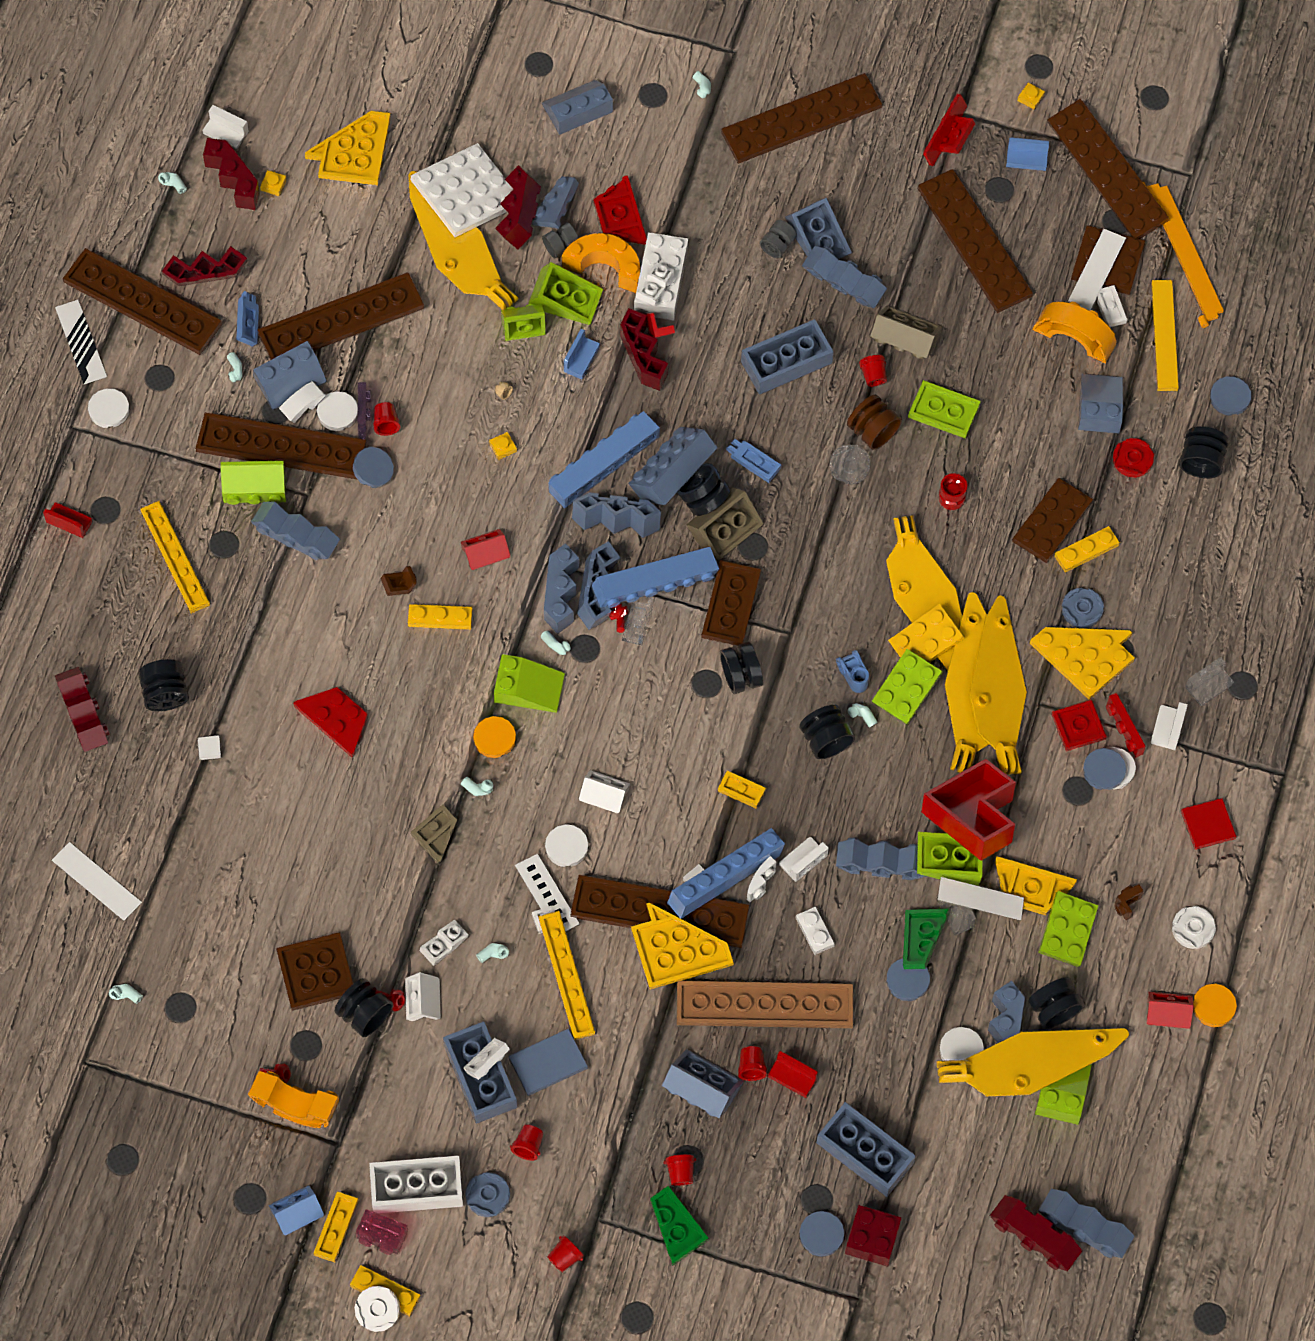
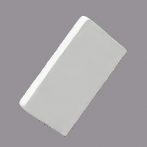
M212 105L209 110L210 120L204 127L203 134L213 139L226 140L232 148L237 149L249 132L247 121Z
M1179 702L1177 709L1164 705L1160 706L1151 744L1172 750L1176 749L1188 704Z
M590 770L584 778L579 800L619 813L630 783Z
M809 837L783 858L779 865L797 882L828 856L829 848L823 842L818 845L812 837Z
M421 972L405 978L406 1020L415 1021L423 1017L435 1020L440 1019L439 978Z

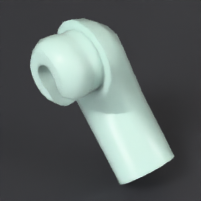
M231 352L227 355V359L232 365L233 371L229 372L228 375L231 382H236L237 380L240 381L243 377L242 362L236 353Z
M491 943L477 953L476 957L481 963L490 957L504 959L508 957L509 949L505 945Z

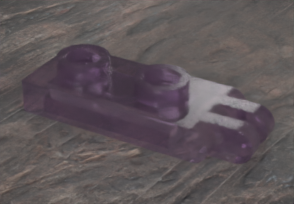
M358 382L357 421L358 437L360 439L367 437V421H371V409L367 408V402H371V390H367L366 382Z

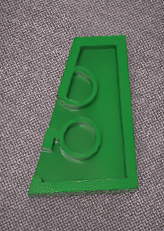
M949 909L905 910L904 969H926L950 914Z
M669 1186L650 1198L672 1266L708 1241V1236Z

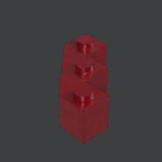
M207 138L203 152L205 167L220 169L218 174L220 187L235 189L234 199L237 208L256 210L260 194L258 180L228 141Z
M518 165L505 179L513 190L500 203L509 214L495 228L517 250L532 236L533 227H531L532 219L536 217L538 206L536 198L537 194H540L541 186Z
M230 246L219 262L201 251L192 265L188 266L173 255L161 272L162 275L177 286H186L236 278L248 260L247 257Z
M628 308L620 324V337L641 384L660 391L668 376V363L655 358L658 351V339L644 334L647 328V315Z
M79 667L54 675L83 751L86 752L108 744L106 736L110 734L106 724H101L96 710H99L96 698L91 699L86 685L90 683L86 672L81 673Z
M1004 1195L989 1215L995 1222L994 1226L1003 1233L1007 1231L1016 1234L1021 1240V1246L1026 1250L1042 1253L1047 1259L1046 1263L1054 1270L1061 1269L1068 1272L1083 1251L1079 1245L1064 1231L1060 1234L1052 1227L1053 1223L1039 1213L1034 1215L1026 1210L1027 1205L1021 1200Z

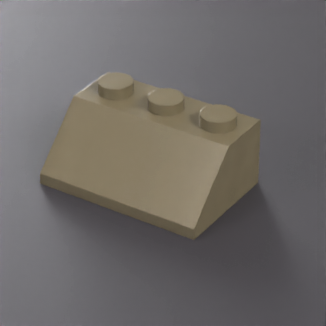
M885 306L877 314L870 337L875 338V341L880 344L888 343L893 345L894 349L904 352L906 350L913 353L914 357L924 359L931 355L943 327L893 307Z
M732 487L727 499L719 507L708 514L696 516L686 525L696 542L702 548L711 547L715 560L719 561L764 523L746 492Z

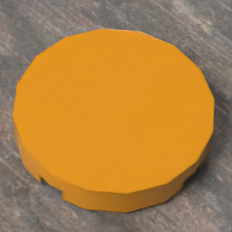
M492 716L478 723L474 729L473 740L481 754L490 758H499L511 752L515 746L516 733L508 720Z
M1207 984L1201 987L1194 996L1193 1013L1206 1026L1222 1027L1235 1015L1236 999L1233 993L1223 985Z

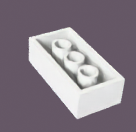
M648 232L634 301L635 311L643 314L654 313L655 318L675 319L688 252L687 238ZM658 262L675 271L656 305L653 306L636 297L637 292L647 280L648 273L655 263Z
M459 1156L369 1163L373 1214L463 1207Z

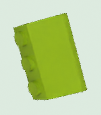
M284 461L221 462L223 502L231 505L238 503L259 504L260 502H276L279 504L286 502Z

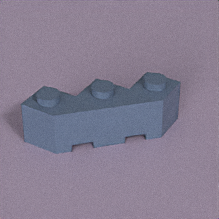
M814 246L802 267L820 281L824 279L829 282L832 288L844 295L849 294L855 297L856 302L861 305L875 308L887 290L882 284V279L874 274L872 276L862 274L857 269L858 266L850 260L847 262L838 260L833 255L834 252L826 246L823 248Z
M591 492L573 500L572 519L584 530L599 523H602L613 534L632 527L642 538L660 530L661 511L649 500L639 499V502L628 501V497L610 495V498L598 497L599 493Z
M263 502L251 521L257 527L256 530L259 533L267 535L290 548H294L315 560L328 559L340 541V538L327 526L314 527L301 514H288L276 502Z
M609 541L594 549L585 562L577 614L588 630L604 622L612 612L608 606L600 608L592 587L597 577L607 575V571L614 568L620 560V556Z
M566 543L549 555L544 602V620L557 634L574 622V611L566 603L576 596V584L569 576L579 569V557Z
M848 838L846 841L838 842L836 867L850 874H860V871L872 872V876L890 878L891 874L902 875V879L905 880L927 877L917 874V844H910L908 847L898 849L888 841H879L877 844L869 846L858 838Z
M1012 981L995 991L992 1002L1001 1014L990 1021L988 1031L997 1043L1020 1033L1025 997Z
M1051 1189L1038 1210L1047 1220L1053 1223L1052 1226H1057L1071 1234L1076 1240L1085 1242L1099 1250L1108 1258H1123L1135 1237L1123 1223L1106 1220L1096 1208L1078 1204L1066 1191Z

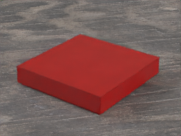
M1092 700L1052 711V718L1066 751L1106 740L1107 736Z
M1222 798L1181 809L1182 817L1195 850L1236 839L1235 831Z

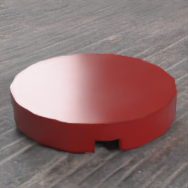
M1128 438L1118 443L1115 447L1113 464L1121 474L1127 477L1137 478L1144 476L1153 466V450H1151L1147 442L1141 439Z

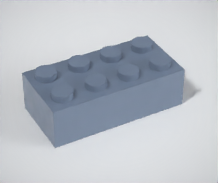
M815 319L743 349L741 353V363L759 395L830 365L833 362V350Z
M680 427L673 432V436L667 442L660 446V450L647 460V464L634 474L633 479L628 484L640 499L666 505L712 455L717 446L705 430Z
M485 1022L443 1037L445 1050L476 1124L517 1108V1099L501 1061L496 1062L489 1069V1072L479 1080L468 1075L463 1069L492 1041Z
M844 1102L817 1136L816 1143L886 1197L915 1162L916 1156L846 1102Z

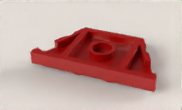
M628 175L622 177V181L615 186H610L605 193L593 199L602 233L614 235L627 242L646 245L647 238Z
M338 687L293 703L300 713L349 756L354 757L355 749L362 735V729L368 718V714Z

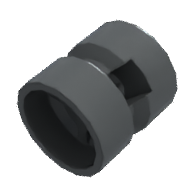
M776 220L770 227L769 232L761 239L760 247L769 256L780 258L787 250V246L797 237V233L785 221Z
M568 222L561 225L559 229L557 228V232L552 230L542 236L545 248L554 259L561 256L565 249L578 239L576 231Z

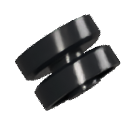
M706 463L701 465L677 493L684 502H687L686 505L694 515L701 516L719 507L727 499L730 487L720 477L716 468L712 464Z
M750 642L738 644L737 653L732 647L720 650L722 669L733 694L744 692L746 683L752 689L763 686L760 664Z
M1063 977L1052 981L1037 990L1029 998L1028 1002L1033 1011L1040 1012L1038 1020L1043 1028L1049 1029L1063 1024L1085 1008L1086 1004L1079 994H1073L1076 987L1071 978Z

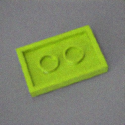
M923 380L909 411L908 418L966 439L981 401Z
M906 649L873 698L872 703L908 725L943 672Z
M1057 891L1038 953L1080 967L1098 905Z

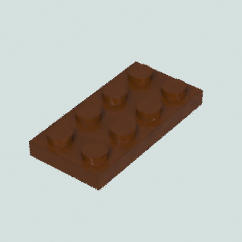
M1058 478L1015 534L1012 542L1043 562L1048 563L1090 507L1093 499Z
M720 560L701 638L736 646L744 642L761 569Z

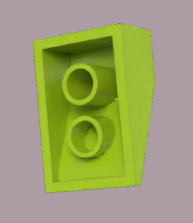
M550 262L541 268L528 304H541L546 313L590 325L603 289Z
M502 654L494 689V703L557 713L565 673L523 657Z
M918 832L917 874L939 880L943 877L972 885L980 884L982 878L981 860L947 833Z
M1092 1064L1042 1088L1039 1093L1035 1115L1078 1125Z

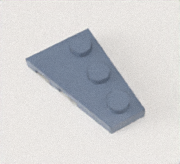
M562 176L557 180L556 185L537 208L536 217L532 219L531 223L533 226L560 228L561 222L559 220L561 216H565L567 212L565 207L568 202L572 201L579 185L576 178Z

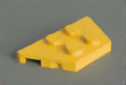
M996 856L995 865L1001 892L1024 897L1023 909L1046 916L1051 910L1056 892L1060 891L1067 894L1076 885L1077 879Z

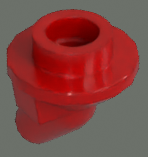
M621 603L610 608L612 612L609 615L611 620H617L616 630L619 633L625 631L624 616L629 614L628 607H623Z
M392 989L390 994L380 990L376 991V994L383 993L393 1002L392 1011H399L405 1004V995L401 990Z
M284 1063L276 1064L275 1069L259 1068V1071L267 1073V1071L276 1073L286 1084L291 1077L289 1067Z

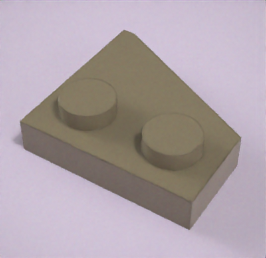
M442 804L413 829L410 834L439 864L457 819Z

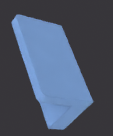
M1009 138L1006 167L1046 171L1049 141Z
M582 328L564 359V372L579 379L584 378L600 348V343L585 337V330Z
M309 1185L269 1205L284 1235L324 1216L316 1195Z

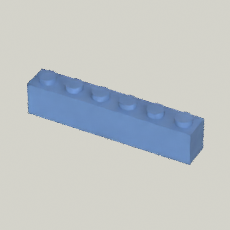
M644 411L639 415L632 416L627 424L616 428L610 437L600 440L594 449L587 450L578 461L568 464L562 473L552 476L548 482L550 494L565 509L573 503L574 499L584 495L658 439L660 436L659 426Z
M711 547L599 576L593 582L592 587L600 608L605 606L612 608L619 605L620 602L627 601L630 603L642 596L647 598L655 596L660 591L671 592L682 585L689 587L697 581H710L714 578L719 567Z
M770 828L672 890L667 903L679 918L682 919L756 872L770 856L774 860L778 858L785 843Z

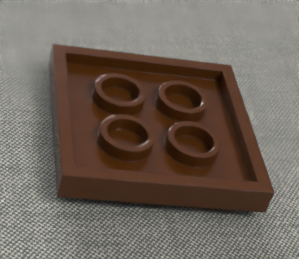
M1086 226L1071 280H1079L1103 229ZM1118 234L1126 237L1102 288L1114 285L1117 292L1130 295L1145 240Z
M340 932L276 948L292 1011L340 999L346 990L353 985Z

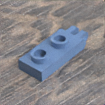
M246 291L242 293L238 300L236 340L254 346L258 343L259 304L256 303V296Z
M734 439L731 442L733 446L729 445L726 448L732 454L731 458L768 483L781 469V464L746 441L739 442Z

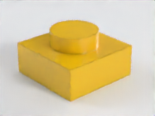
M1027 83L1019 94L1017 101L1035 110L1044 97L1045 91Z
M267 170L260 186L261 191L280 196L287 180L286 176Z
M508 432L489 440V444L498 460L517 452V448Z

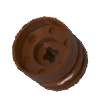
M876 394L861 402L847 420V426L854 430L856 435H862L861 440L872 450H876L887 443L902 424V419L892 409H887V404Z

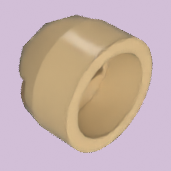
M499 382V385L495 386V393L502 400L509 398L513 392V387L507 382Z

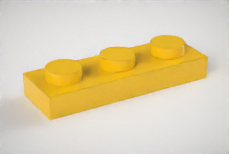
M1108 526L1056 552L1055 558L1066 573L1118 547L1120 542Z
M409 604L408 627L471 630L472 607Z
M341 1192L336 1193L314 1250V1256L336 1262L358 1204V1198Z
M360 1265L350 1283V1287L360 1292L373 1286L389 1288L396 1294L400 1302V1312L409 1317L421 1297L420 1294Z

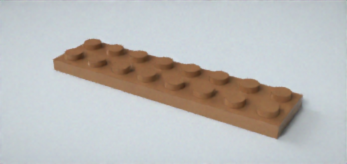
M678 981L677 1025L853 1028V984Z

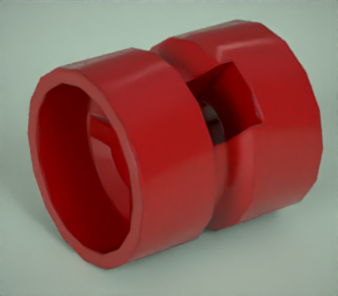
M950 473L942 479L938 497L941 506L945 509L957 510L963 506L967 492V481L960 474Z

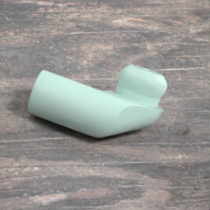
M697 71L692 77L700 87L697 90V94L701 98H706L707 94L711 93V82L700 71Z
M162 172L158 175V180L161 184L174 186L179 194L187 190V187L176 173Z
M544 631L541 634V639L559 655H566V652L570 651L571 647L567 641L559 643L549 631Z
M855 703L847 710L852 718L857 715L862 717L868 727L877 723L876 718L867 706Z
M466 777L461 782V785L474 796L489 795L493 791V782L490 780L476 784L469 777Z
M129 984L116 985L109 990V996L115 1000L129 998L138 1004L143 998V995Z

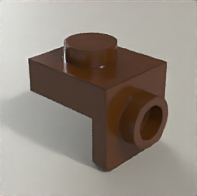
M406 566L402 572L387 573L381 577L387 596L409 594L417 584L416 575L413 573L411 566Z
M1140 884L1124 888L1116 898L1115 910L1126 921L1130 919L1132 914L1129 905L1142 898L1144 890Z

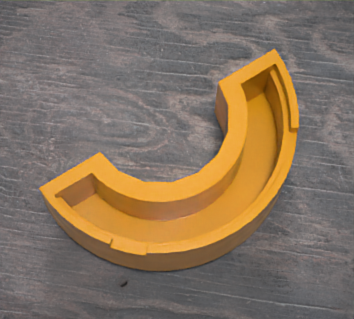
M604 233L589 234L572 242L563 252L562 268L581 274L585 268L592 264H607L618 273V287L636 293L640 276V262L634 249L621 238Z
M1052 302L1047 304L1032 329L1049 338L1055 334L1070 336L1084 346L1088 356L1105 364L1116 346L1115 333L1099 318L1098 313L1080 307L1076 302Z
M258 1071L248 1093L249 1097L260 1106L265 1107L267 1104L274 1108L272 1113L289 1121L312 1128H321L322 1124H324L323 1127H328L339 1103L338 1094L335 1092L318 1090L317 1093H306L297 1086L291 1087L279 1078V1075L271 1071H267V1073Z

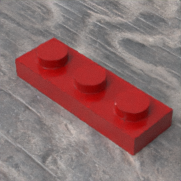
M1117 693L1110 695L1106 709L1108 714L1114 717L1118 732L1124 735L1127 749L1129 752H1133L1135 757L1143 755L1146 746Z

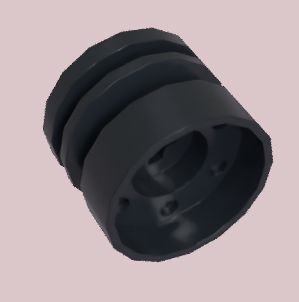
M1197 426L1190 428L1186 432L1179 466L1185 473L1198 478L1211 479L1220 476L1229 442L1228 437L1223 432L1210 427Z
M163 659L150 662L139 669L138 675L140 685L144 689L142 695L146 709L157 712L176 709L188 701L189 696L186 690L187 686L183 682L185 677L181 662Z
M827 705L813 711L799 725L805 739L810 741L809 746L817 759L835 756L846 750L855 741V735L850 726L844 723L845 717L841 714V709L838 705Z
M362 978L351 985L339 999L334 1010L335 1014L342 1017L345 1023L352 1021V1029L361 1037H367L376 1031L389 1016L393 1008V1002L383 993L376 994V987L370 985L366 978Z

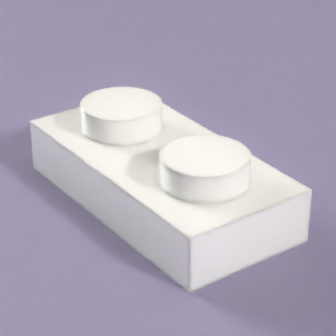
M1115 286L1101 288L1096 300L1104 322L1109 327L1126 324L1127 318Z
M816 907L796 915V920L814 955L834 947V942Z
M494 1038L463 1069L468 1075L479 1080L489 1072V1069L496 1062L502 1060L510 1049L506 1043Z

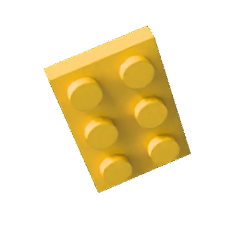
M938 604L888 641L900 658L908 649L931 663L962 641L964 637L942 606Z

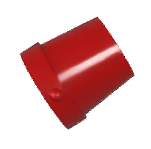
M872 355L859 361V366L867 386L875 387L887 382L886 360L883 355Z
M382 402L374 407L373 426L374 432L378 435L389 436L400 430V421L394 405L390 402Z
M756 1046L742 1048L738 1077L746 1081H757L765 1078L767 1069L763 1050Z
M524 1125L516 1140L510 1145L512 1153L525 1160H537L541 1154L539 1149L543 1138V1131L533 1125Z
M674 1155L665 1158L664 1164L668 1168L672 1186L693 1184L694 1163L696 1161L693 1155Z
M564 1235L559 1236V1242L547 1256L549 1261L562 1273L577 1261H583L584 1257L581 1251Z

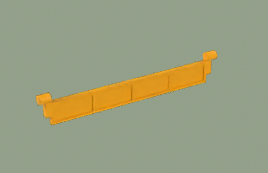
M1158 183L1146 186L1169 217V221L1163 224V227L1203 313L1202 316L1198 317L1201 328H1206L1209 326L1208 321L1218 319V314L1224 312L1168 187H1160Z

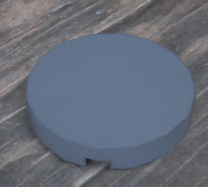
M1228 376L1220 378L1213 384L1210 391L1211 404L1219 413L1224 415L1241 414L1250 404L1251 390L1239 378Z
M368 447L361 450L355 456L353 472L363 485L378 488L385 485L391 479L394 466L391 458L385 451L376 447Z
M1076 588L1065 595L1062 603V614L1065 620L1072 626L1089 628L1101 620L1104 611L1103 601L1094 590Z
M1106 748L1096 749L1085 759L1083 766L1084 778L1089 785L1096 789H1114L1124 780L1126 773L1125 761L1114 750Z
M899 959L890 966L887 972L886 983L894 997L902 1001H913L922 997L928 990L930 974L927 967L926 969H904L903 959Z
M486 1172L475 1176L466 1188L467 1205L472 1212L479 1216H497L509 1204V1186L505 1179L496 1173Z
M814 1212L807 1216L801 1224L799 1232L800 1241L803 1247L812 1255L820 1257L829 1256L835 1253L843 1243V1225L836 1216L829 1212Z

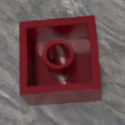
M858 1205L845 1254L888 1267L902 1217Z

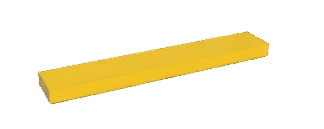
M1152 280L1157 391H1178L1172 280Z
M160 501L141 508L140 511L190 613L210 606Z
M560 911L538 916L573 1039L577 1040L595 1035Z

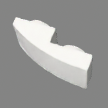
M656 262L648 273L647 280L637 292L636 298L655 306L668 286L675 270Z
M312 381L289 397L279 409L291 422L295 423L308 408L313 410L325 397V394Z
M771 856L764 861L751 880L747 892V900L749 902L753 899L758 900L766 892V880L770 879L776 872V861Z
M453 920L440 929L434 938L422 945L420 952L434 966L454 951L469 935Z

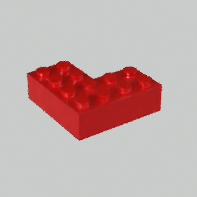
M984 759L924 793L921 813L982 861L1012 843L1015 823L998 809L1013 801L1016 782L989 760Z

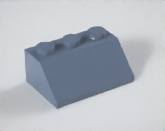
M597 80L542 102L559 135L613 112V99L605 85Z
M308 341L253 369V377L272 410L280 407L289 397L306 384L313 381L317 386H320L327 382L318 358Z
M686 1049L672 1063L662 1086L670 1093L686 1099L689 1104L702 1108L710 1116L720 1118L727 1111L744 1081Z

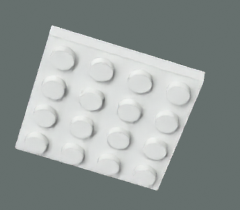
M478 143L411 175L410 179L454 237L506 213L507 211L500 203L513 190Z

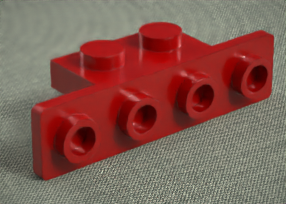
M956 94L924 150L923 155L929 166L935 165L941 152L959 154L976 124L973 118L962 117L967 104L961 94Z

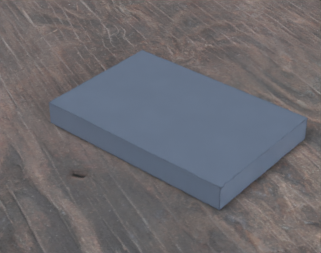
M569 1029L509 1056V1060L527 1096L588 1069Z

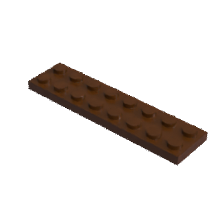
M863 73L721 128V133L739 164L881 109L882 103L868 77Z
M1081 98L1047 119L1052 130L1131 237L1141 239L1169 221L1167 214Z
M953 169L918 185V191L997 313L1032 297L1033 292Z
M86 248L63 277V282L198 355H201L222 326V320Z
M407 272L257 329L269 359L272 360L308 341L312 350L315 351L424 309V304Z
M205 412L195 449L199 453L245 461H284V467L358 480L353 472L354 458L361 450L366 448L367 442L365 439Z
M578 875L570 917L631 928L632 926L651 921L646 906L647 903H651L679 918L667 903L672 891ZM713 898L683 917L682 920L727 942L728 946L742 948L749 905Z

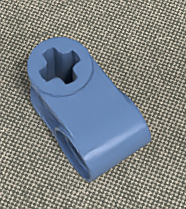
M854 650L848 656L836 658L838 669L845 677L852 691L856 693L866 691L869 682V672L864 666L859 653ZM856 678H862L863 681L859 682V681H856L855 679H856Z

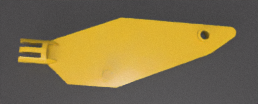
M411 171L408 174L410 200L436 268L463 293L488 296L501 310L512 306L519 298L501 282L482 232L475 227L454 237L410 180L411 175L417 173L416 171Z
M909 516L911 532L907 517H901L903 533L901 532L899 518H894L898 542L886 560L894 600L911 623L940 604L959 630L962 615L956 588L919 540L914 516ZM954 646L938 657L946 670L949 669Z
M974 592L969 593L959 626V631L964 639L954 646L945 680V690L956 745L950 770L954 771L960 756L957 772L959 773L963 772L967 758L969 760L966 769L973 766L976 752L989 745L978 734L970 699L972 679L985 617L987 616L977 594Z
M1000 595L995 599L985 617L970 689V699L978 734L995 749L999 769L1005 774H1020L1021 766L1016 745L1027 691L1005 597Z
M1125 1028L1020 1032L964 1060L937 1061L939 1083L966 1082L987 1097L1031 1095L1108 1056L1128 1038L1129 1032Z

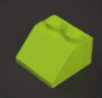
M528 304L524 307H508L501 310L505 341L545 335V313L541 304Z

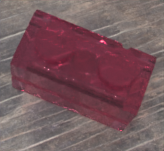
M366 1209L355 1234L356 1238L359 1239L358 1242L364 1246L371 1247L372 1244L380 1247L379 1251L384 1254L391 1255L395 1253L398 1255L408 1233V1225Z

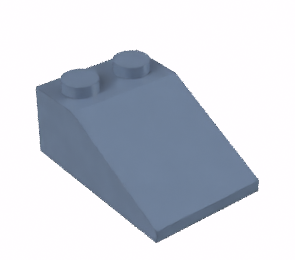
M827 198L820 199L785 216L788 224L796 231V240L807 257L814 246L830 248L837 259L852 253Z
M1082 374L1078 430L1120 433L1123 414V377Z

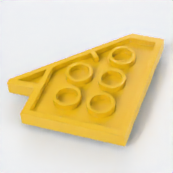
M369 111L306 151L305 159L321 161L318 172L319 178L378 185L391 113Z
M1045 627L1030 640V644L1088 700L1094 697L1135 659L1122 646L1131 637L1132 632L1130 630Z
M651 903L646 904L651 921L631 927L650 990L734 965L727 942Z

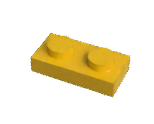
M726 771L718 787V792L757 809L766 791L765 787L730 771Z

